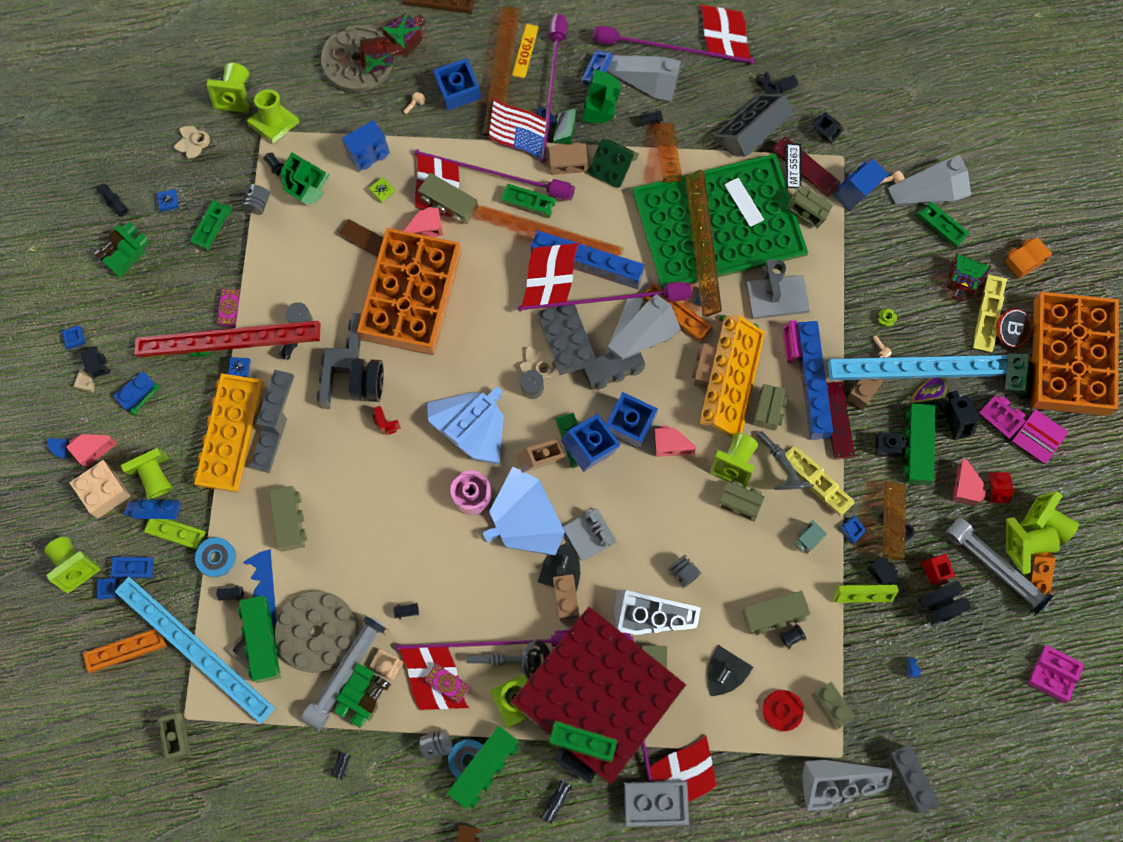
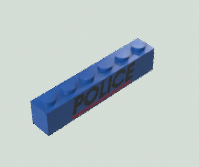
M537 230L530 246L531 253L537 247L573 244L576 242ZM579 244L574 258L575 270L635 289L639 288L644 274L645 264L583 244Z
M818 321L798 322L802 353L799 362L810 440L829 439L833 433Z

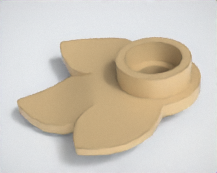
M193 126L182 127L179 130L183 139L174 148L181 153H186L188 159L195 158L201 153L203 148L209 145L210 137L206 132L198 131Z
M549 345L542 352L528 347L526 350L527 361L519 365L523 373L528 370H535L542 375L543 379L550 378L554 371V359ZM546 368L547 372L542 373L540 370Z

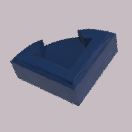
M537 107L538 116L546 119L547 110ZM550 113L549 126H555L557 124L556 118Z

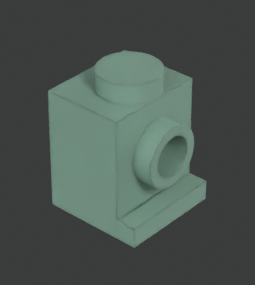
M814 520L808 524L807 527L809 529L805 527L797 535L799 539L795 543L798 550L801 552L805 551L807 554L827 535Z

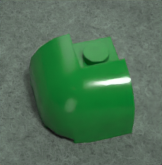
M595 69L588 86L587 98L584 101L582 121L602 124L610 121L615 115L616 101L621 91V85L613 75Z
M291 152L280 173L282 176V189L299 201L311 205L324 194L321 189L330 174Z

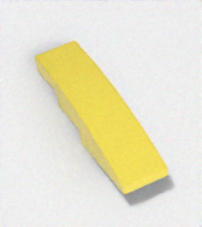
M993 275L986 276L974 336L973 348L993 352L997 336L996 323L1001 315L1007 278Z
M793 446L785 454L799 479L814 484V487L809 489L840 517L854 504V499L841 490L839 484L825 474L824 469L799 448Z

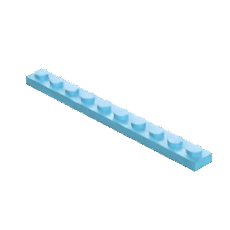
M1008 355L830 359L827 363L830 380L1006 376Z
M128 577L115 591L117 595L260 724L276 709L132 578Z

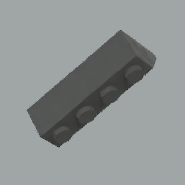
M759 94L713 135L714 140L732 155L748 156L757 145L762 144L764 139L774 133L776 128L786 122L787 118L793 113L785 94Z

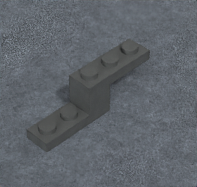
M353 313L352 319H349L348 329L351 332L350 337H347L346 340L347 349L325 348V354H322L321 365L323 366V372L319 374L321 390L317 392V402H319L322 409H330L334 373H350L352 360L359 358L361 340L357 334V329L361 319L360 313Z
M274 369L256 423L261 429V433L249 466L251 469L266 473L271 471L287 422L283 410L294 379L292 373Z

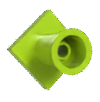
M228 63L224 67L223 81L208 79L206 86L214 109L249 113L251 107L244 86L249 77V71L244 66L238 63Z
M270 89L262 90L256 94L254 103L259 111L247 120L248 126L271 143L276 142L299 123L297 116L280 105L279 94Z
M734 433L728 453L726 454L718 450L709 473L728 482L737 481L743 484V488L746 489L755 469V466L749 464L748 461L758 448L757 441L747 434Z
M159 448L121 465L124 473L132 476L139 474L147 500L159 497L173 489L159 466V463L169 458L167 453Z
M1058 491L1038 496L1020 525L1025 532L1053 525L1058 533L1060 544H1065L1076 533L1079 522L1055 509L1063 495Z
M1014 517L1006 519V553L1022 574L1031 573V554L1059 551V536L1053 525L1025 532Z
M59 537L51 541L44 550V553L57 567L46 575L47 578L67 594L101 570L98 564L82 551L75 552L69 537Z
M524 674L490 690L507 729L528 719L510 704L512 697L517 695L528 681Z

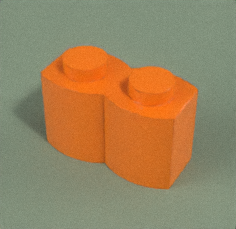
M1038 237L1033 240L1029 238L1021 245V248L1018 250L1014 248L1007 254L1008 258L1005 263L1019 279L1041 266L1052 255Z

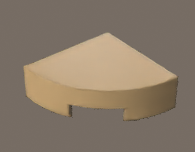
M80 369L73 387L94 393L95 385L93 379Z

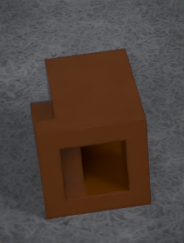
M460 825L456 842H479L480 838L476 837L477 833L481 834L482 829Z

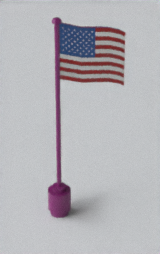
M562 14L553 15L549 25L548 37L555 44L546 119L530 111L506 105L495 98L493 101L489 138L501 145L529 153L539 158L541 163L547 161L545 154L558 43L566 39L568 22Z

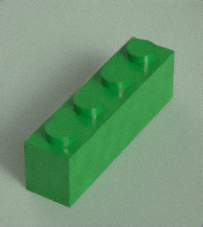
M911 404L904 413V421H907V428L904 430V439L907 440V447H905L903 457L906 459L903 477L906 478V484L930 486L934 482L935 405Z
M263 595L240 600L241 607H238V614L240 619H243L244 627H241V633L247 643V647H244L246 659H249L250 667H248L249 678L255 683L281 678L268 598Z
M498 725L447 794L466 810L470 807L474 809L481 800L479 797L483 789L487 791L494 782L492 780L496 772L500 774L507 765L505 760L509 755L511 757L515 755L520 748L517 745L520 741Z

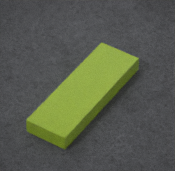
M148 519L143 531L145 534L195 550L204 542L207 534L206 531L169 519Z
M897 585L838 586L833 599L834 603L893 602L898 593Z

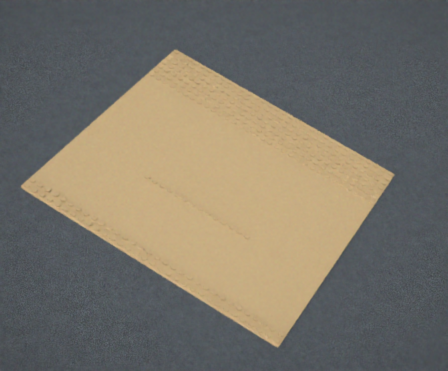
M287 132L274 143H271L261 135L255 185L267 189L270 192V196L263 215L251 213L236 328L289 323L286 316L287 308L295 302H301L308 307L313 321L321 323L320 341L298 343L289 360H283L278 356L283 345L233 349L232 357L250 358L249 378L261 379L264 381L239 492L214 489L208 539L216 537L228 541L235 549L236 562L229 573L224 576L215 578L203 574L195 636L276 708L262 724L311 727L303 722L301 717L311 703L316 702L338 668L337 666L326 672H304L290 665L279 653L280 658H278L281 678L255 683L249 678L248 669L227 652L242 634L241 627H244L243 619H240L238 614V607H241L240 600L252 598L254 589L260 583V581L251 579L256 571V567H253L251 564H244L243 562L259 552L271 549L276 619H278L283 608L295 597L311 591H324L338 596L350 607L356 619L357 636L365 625V622L362 621L365 615L369 618H375L382 623L383 627L387 628L384 634L378 633L360 662L361 665L376 674L366 693L370 694L376 687L374 681L377 676L391 683L387 691L383 689L377 701L378 708L370 721L367 719L365 724L358 728L350 722L356 713L355 711L350 709L344 718L334 712L339 702L336 699L329 710L330 717L323 728L430 734L445 729L449 735L489 738L498 725H500L516 739L549 741L550 736L529 718L507 729L490 692L491 689L524 674L522 664H502V666L499 664L495 666L493 664V666H490V664L466 663L467 655H490L491 653L499 655L502 653V655L522 656L528 644L448 647L457 667L459 679L470 685L464 696L469 708L420 710L413 697L408 669L401 652L397 651L395 646L398 643L400 645L551 639V635H555V630H570L579 619L578 617L560 620L555 587L538 582L543 565L551 555L506 548L500 536L486 542L482 533L496 528L489 511L512 467L521 470L516 454L527 447L558 438L566 457L553 464L525 473L540 480L562 527L582 517L589 509L594 510L597 508L617 541L615 544L584 561H581L577 554L581 573L576 592L579 615L581 616L589 606L615 627L614 605L618 590H628L700 607L697 628L641 635L631 634L634 638V643L640 648L642 646H667V669L687 684L645 739L646 747L684 749L707 735L710 751L841 758L843 756V726L834 730L811 694L832 681L843 698V603H834L833 596L838 586H843L844 535L839 528L844 524V514L840 517L809 488L774 490V487L786 482L789 475L781 462L772 456L767 446L757 437V434L763 431L775 444H778L785 451V454L793 446H796L824 469V473L837 482L839 488L844 491V459L834 460L831 436L829 439L810 440L800 362L798 359L794 363H787L782 327L790 320H797V325L798 322L818 321L826 383L843 382L844 385V380H830L827 363L830 359H844V205L834 196L839 189L836 188L827 197L802 176V185L804 187L810 188L813 193L825 198L833 205L827 219L818 228L796 215L808 255L783 261L786 264L784 277L804 275L810 308L809 313L752 319L747 282L766 280L762 274V268L765 266L690 284L692 297L679 302L713 326V329L701 343L683 329H680L668 342H660L653 348L648 347L640 351L645 361V369L642 373L635 376L631 374L617 383L613 381L599 390L596 388L591 390L583 369L559 376L554 362L552 376L548 379H543V394L536 399H529L521 391L520 378L523 371L519 365L527 361L526 350L528 347L542 352L548 345L538 312L553 308L522 310V312H519L517 309L519 305H522L527 287L528 266L531 257L530 246L536 231L545 232L645 264L644 274L638 289L573 269V280L567 302L642 294L652 282L659 287L660 283L632 188L775 153L751 152L748 156L742 157L722 150L624 146L639 153L637 160L632 161L622 186L618 188L588 174V172L551 175L549 147L561 143H547L545 154L547 161L541 163L539 158L529 153L501 145L493 140L385 136L390 154L385 159L372 164L370 168L359 172L348 157L342 138L348 134ZM586 145L588 169L599 145ZM416 149H419L420 152L547 185L549 181L552 182L553 179L569 182L575 186L572 200L563 201L556 199L555 206L551 209V217L545 218L540 214L501 203V198L507 183L549 196V193L546 192L547 188L459 166V189L477 199L479 207L467 224L462 221L458 223L451 217L440 215L443 236L435 238L460 242L462 252L435 354L431 355L361 340L359 358L365 359L367 365L371 359L383 361L384 384L380 402H370L367 400L366 395L362 401L351 400L349 396V373H334L330 409H322L319 402H317V392L321 390L319 374L323 372V366L321 365L322 354H325V348L347 349L346 340L347 337H350L351 332L348 329L349 319H352L353 313H360L362 315L378 259L377 256L340 237L338 233L348 219L383 238L386 228L400 231L405 230L417 213L421 211V209L416 207L415 203L418 175L417 156L414 155ZM273 152L279 162L285 164L289 155L293 152L330 174L321 189L324 194L311 205L294 198L282 189V176L272 174L271 168L264 161L263 157L267 153ZM807 154L841 183L844 181L843 156ZM776 155L786 184V162ZM381 177L389 182L396 191L383 203L369 191V188ZM787 188L790 199L797 189ZM541 202L539 206L545 207V203ZM773 269V270H772V271H773L774 273H776V274H780V273H781V272H780L779 270H777V269ZM701 286L719 291L713 311L695 305ZM627 299L575 305L595 358L611 353L606 348L610 344ZM642 301L640 309L647 303L646 301ZM721 315H741L752 324H758L759 328L765 332L743 428V433L751 436L758 443V448L748 461L749 464L755 466V469L746 489H757L762 493V496H765L755 521L718 507L727 481L709 472L718 450L726 454L728 453L732 438L711 425L702 426L699 424L708 388L694 385L695 378H691L694 366L698 367L699 361L696 360L698 349H702L704 343L718 346L723 322L720 321ZM542 368L540 371L546 373L547 369ZM275 369L292 373L294 379L283 410L287 422L271 471L266 473L251 469L249 466L261 433V429L256 423ZM763 384L784 388L786 390L785 396H788L786 407H782L780 413L784 414L782 425H778L774 431L753 425ZM496 386L502 390V397L495 402L498 409L504 415L500 464L472 459L428 422L427 403L471 392L484 393L487 396ZM622 392L658 408L657 416L640 449L616 438L621 445L613 455L585 472L582 471L579 465L572 469L565 447L561 442L562 438L555 418L574 412L579 425L598 413L606 424ZM381 405L387 423L398 420L401 429H398L396 433L391 435L382 434L379 425L375 426L372 415L375 414L374 407ZM659 426H670V428L677 429L696 445L695 455L656 457L654 430L658 429ZM469 470L478 471L483 474L489 481L492 491V500L487 510L475 515L459 511L453 502L450 492L453 480L462 472ZM293 486L301 495L299 509L304 514V522L301 523L302 529L306 530L307 541H304L305 547L281 552L277 548L269 490ZM471 490V492L468 493V494H469V496H471V495H473V493H475V492H474V490ZM814 520L827 535L807 554L805 551L801 552L798 550L795 543L799 539L797 535L805 527L809 529L807 527L808 524ZM566 533L559 548L567 544H571L573 547ZM220 553L212 554L211 561L213 563L220 560ZM686 554L687 559L691 560L690 563L693 562L701 571V575L683 589L675 580V575L672 576V572L668 571V568ZM235 585L243 587V599L239 601L235 599L218 601V588H232ZM803 591L810 615L806 617V621L798 623V625L802 628L807 640L797 642L789 650L784 646L779 633H785L793 629L794 625H796L794 621L786 623L787 627L775 630V627L769 628L767 633L761 635L749 634L742 612L744 607ZM418 603L419 616L402 617L401 620L399 618L395 619L394 606H397V604L401 606ZM316 626L312 628L311 635L313 637L320 636L322 632L321 627ZM545 643L551 653L555 647H551V643ZM534 645V646L530 647V649H531V648H536V649H537L538 646ZM718 645L754 667L746 680L735 690L724 695L711 696L707 672L711 657ZM379 649L404 662L394 680L370 667ZM543 653L540 655V657H541V664H542L543 661H544V659H543ZM191 661L184 712L185 719L260 724ZM777 690H787L795 693L804 706L802 722L798 727L788 732L773 730L763 718V703L769 694Z

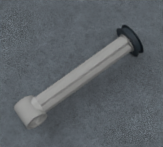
M958 518L945 532L946 537L957 546L963 545L1033 606L1029 613L1033 611L1035 613L1034 617L1051 603L1050 601L1055 594L1052 596L1050 591L1043 594L973 533L974 529L967 521Z
M365 615L364 620H362L365 622L363 629L316 702L311 703L303 713L301 720L315 730L320 731L330 717L329 710L352 676L356 665L361 662L378 633L384 634V631L387 629L375 618H369Z

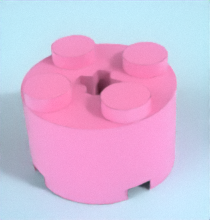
M473 470L464 471L451 484V497L459 511L475 515L487 510L492 500V491L489 481L483 474ZM471 490H474L475 493L469 496L468 493H470Z

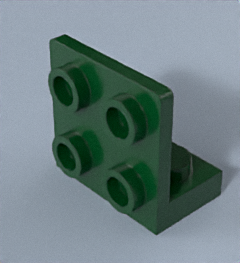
M603 138L590 164L588 174L620 188L632 161L637 160L639 153L612 140Z

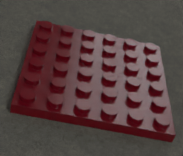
M588 606L510 704L550 737L556 721L617 740L611 763L566 749L607 784L611 785L687 684Z

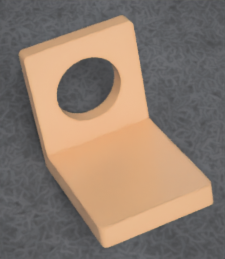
M379 649L370 667L394 680L404 662Z

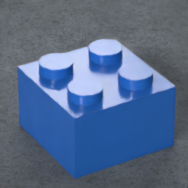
M467 58L433 70L435 82L447 111L481 99L480 87Z
M374 120L342 138L347 155L359 172L370 168L372 164L385 159L390 154L385 135Z
M874 158L869 163L864 161L857 170L852 172L837 187L839 191L834 196L850 212L889 174Z
M622 392L606 425L616 438L640 449L657 416L658 408Z
M598 413L568 430L561 439V442L583 472L613 455L621 445Z

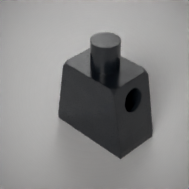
M957 390L951 391L947 394L949 402L945 409V415L953 439L955 441L972 437L980 422L979 415L969 396L960 397Z

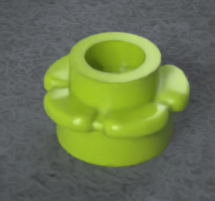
M891 309L881 310L878 314V321L884 327H890L897 321V315Z

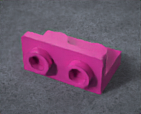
M995 395L979 413L1010 439L1026 422L1024 419L1026 415L1018 408L1012 409L1009 406L1010 401L1003 395L1000 397Z

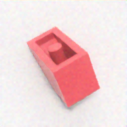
M428 207L419 211L404 231L430 237L443 236L439 209Z
M659 426L658 429L654 430L656 457L695 455L696 445L677 429L670 428V426Z
M81 434L73 438L66 447L81 465L88 468L114 447L117 442L109 435Z
M963 459L958 464L952 501L977 506L985 497L984 483L966 459Z

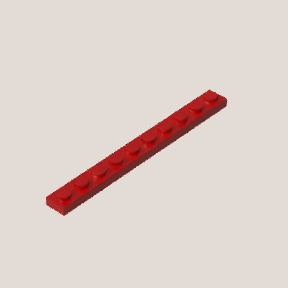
M319 321L137 337L134 355L137 358L316 342L320 341L321 323Z

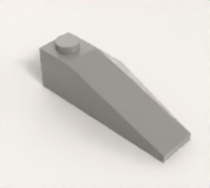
M612 55L613 58L606 73L613 75L622 82L633 85L638 91L642 90L649 94V97L652 99L672 103L680 73L681 61L666 57Z
M960 155L944 160L887 189L895 205L918 204L919 202L929 201L933 203L940 201L952 203L971 196L968 170Z
M656 294L640 309L606 349L623 360L640 353L643 349L653 348L660 342H668L681 329L672 305Z
M628 590L617 591L614 605L615 627L621 632L634 635L697 628L700 607Z
M829 760L805 761L802 783L807 811L826 810L833 808L834 803L843 800L847 803L852 801V797L861 794L868 796L888 789L893 771L886 768Z

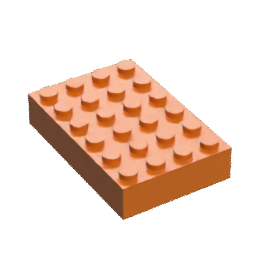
M386 228L357 329L360 340L434 355L462 252L460 242Z
M1040 292L1034 299L1031 408L1111 416L1118 410L1119 299Z

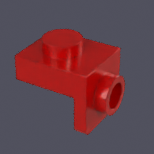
M381 405L373 408L375 412L372 415L375 426L379 425L382 434L391 435L396 433L398 429H401L398 420L387 423Z
M990 472L988 478L992 490L990 496L991 503H1010L1014 492L1010 473Z

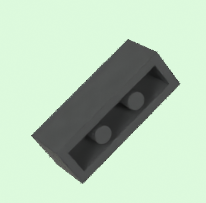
M611 352L595 358L597 364L583 368V372L591 390L595 388L599 390L613 381L617 383L624 380L626 376L631 374L635 376L642 373L645 369V361L641 352L623 360Z
M911 745L904 746L887 754L915 814L940 805Z

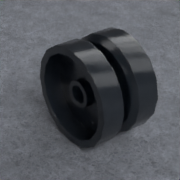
M354 358L349 373L350 399L362 401L366 395L368 401L380 402L384 384L383 361L371 359L367 365L365 359Z
M959 581L939 588L918 599L921 608L924 610L936 607L935 610L926 616L931 626L952 620L972 608L968 598L963 597L955 601L953 599L964 591Z

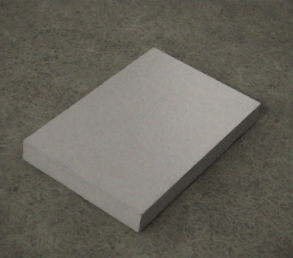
M804 275L784 277L779 282L780 300L771 303L770 296L767 297L766 294L767 279L747 282L752 319L803 314L810 311Z
M687 781L624 783L625 827L689 825Z

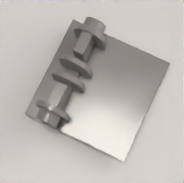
M597 508L594 510L589 509L582 517L563 526L581 561L617 542Z

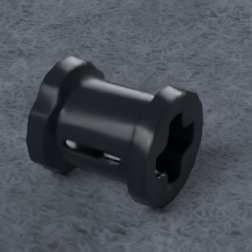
M798 624L785 633H779L781 641L788 650L797 642L807 640L802 628Z

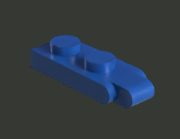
M137 500L136 502L127 503L124 514L134 519H177L181 503L178 500Z

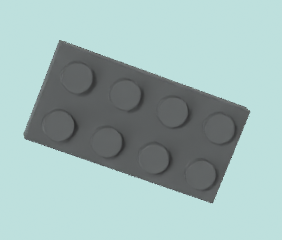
M575 305L557 306L538 312V317L559 376L597 364Z

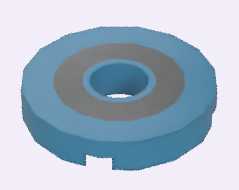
M213 537L207 539L200 544L196 551V566L201 573L209 577L218 578L224 576L235 565V549L228 541L222 538ZM220 553V560L213 563L211 561L212 554Z
M463 740L453 747L452 753L448 756V766L451 773L457 779L467 768L463 763L464 757L466 755L475 757L483 746L480 742Z

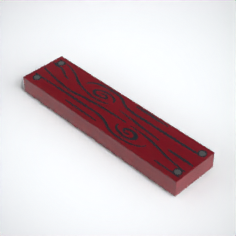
M786 136L772 149V152L785 162L786 143H793ZM802 150V176L828 197L841 182Z
M843 382L826 383L833 428L831 442L834 460L854 458L855 452Z

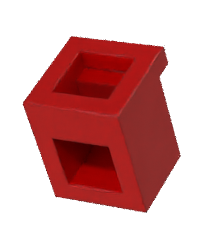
M947 553L920 562V565L924 566L930 585L936 583L937 587L949 583L948 579L955 577Z

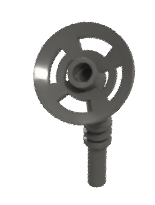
M763 431L757 434V437L767 446L772 456L781 462L789 475L787 481L774 487V490L814 487V484L799 480V476H797V473L787 459L785 451L778 444H775Z
M533 640L526 646L522 656L502 655V653L499 655L497 653L495 655L493 653L490 655H467L466 663L490 664V666H493V664L495 666L498 664L500 666L502 664H522L524 675L529 680L531 678L530 673H535L541 665L540 655L543 653V659L545 660L550 651L543 641ZM534 645L538 646L537 649H536V648H531V649H530V647H532V646H534Z

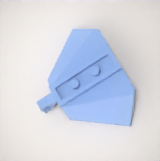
M496 386L487 396L484 393L471 392L427 403L428 422L472 459L500 464L504 415L495 403L502 397V390Z
M512 467L489 511L496 528L482 532L486 542L500 536L506 548L555 556L565 531L539 479Z

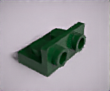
M1029 354L1008 355L1005 390L1017 391L1021 398H1029L1032 360Z

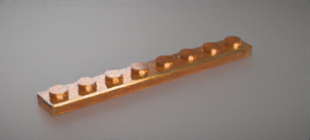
M502 6L483 136L489 137L494 98L507 105L520 17L519 7Z
M698 170L686 176L702 316L709 317L722 312L705 172Z
M484 205L479 206L477 213L482 214L484 219L493 220V218L500 220L499 223L510 226L513 223L517 225L518 229L528 231V228L533 229L535 234L538 230L598 250L607 251L614 255H622L624 247Z

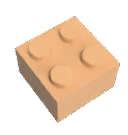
M104 460L70 482L89 513L97 519L131 496L115 471Z

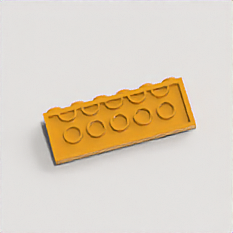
M741 315L724 317L699 422L702 426L711 425L731 438L734 433H743L765 336L763 330Z
M221 373L220 379L216 382V397H213L211 402L212 413L207 418V434H204L202 439L203 450L198 455V471H195L193 476V482H195L194 484L199 489L205 487L239 492L263 390V380Z

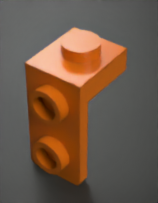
M1052 553L1031 554L1033 566L1030 582L1043 594L1050 591L1056 559Z

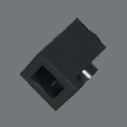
M825 111L822 115L816 117L812 125L814 130L831 144L844 131L841 123Z
M89 347L86 351L80 352L86 373L92 379L111 373L110 369L105 365L107 363L106 357L103 352L100 353L98 351V347Z
M879 431L875 436V455L899 457L902 451H905L906 440L902 439V434ZM889 441L895 442V445H890Z
M888 554L868 567V570L879 585H895L899 582L897 579L899 577L897 575L898 571L893 563L888 562L890 558Z

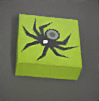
M383 177L369 188V191L381 203L396 192L395 188Z

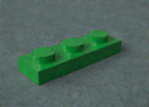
M556 721L549 740L551 745L610 763L612 762L617 740Z

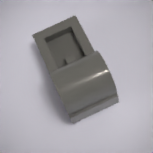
M766 260L765 267L762 268L763 278L767 279L768 284L766 285L767 297L770 296L771 303L779 302L781 297L779 282L783 280L786 272V264L781 260ZM773 269H777V270H779L781 273H780V274H776V273H774L772 270H773Z

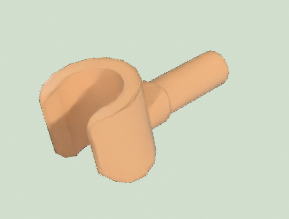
M419 92L414 93L411 103L403 112L407 114L416 103L423 105L426 99L424 95Z
M896 171L892 176L886 177L881 183L894 180L895 184L903 181L905 177L902 172Z
M874 336L873 339L881 350L878 353V357L890 358V348L885 347L879 338Z

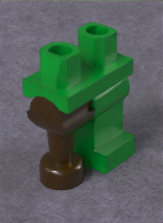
M130 221L123 227L119 225L114 227L115 230L109 233L107 245L102 250L98 248L93 252L119 278L141 255L143 256L146 253L143 248L150 242L143 233H140L135 239L132 238L138 229ZM115 249L117 250V251H116L114 254H112L110 257L107 256L108 254H110V253H111L112 251H114Z
M360 663L356 665L352 676L344 686L341 694L337 697L339 702L334 710L336 714L343 718L350 709L355 711L356 713L350 722L358 728H361L367 719L369 721L372 719L378 708L377 701L383 689L387 691L391 686V683L377 676L374 681L376 687L370 694L366 693L376 674Z

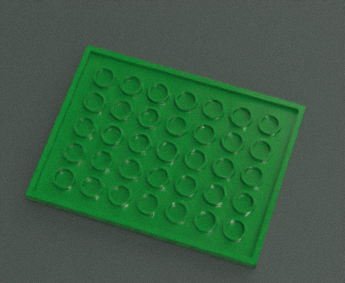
M776 154L632 188L662 290L663 287H667V283L685 281V283L694 284L763 267L766 264V260L787 261L808 255L796 214L786 208L790 201V196ZM736 178H739L764 218L763 221L753 226L748 224L725 186L726 183Z

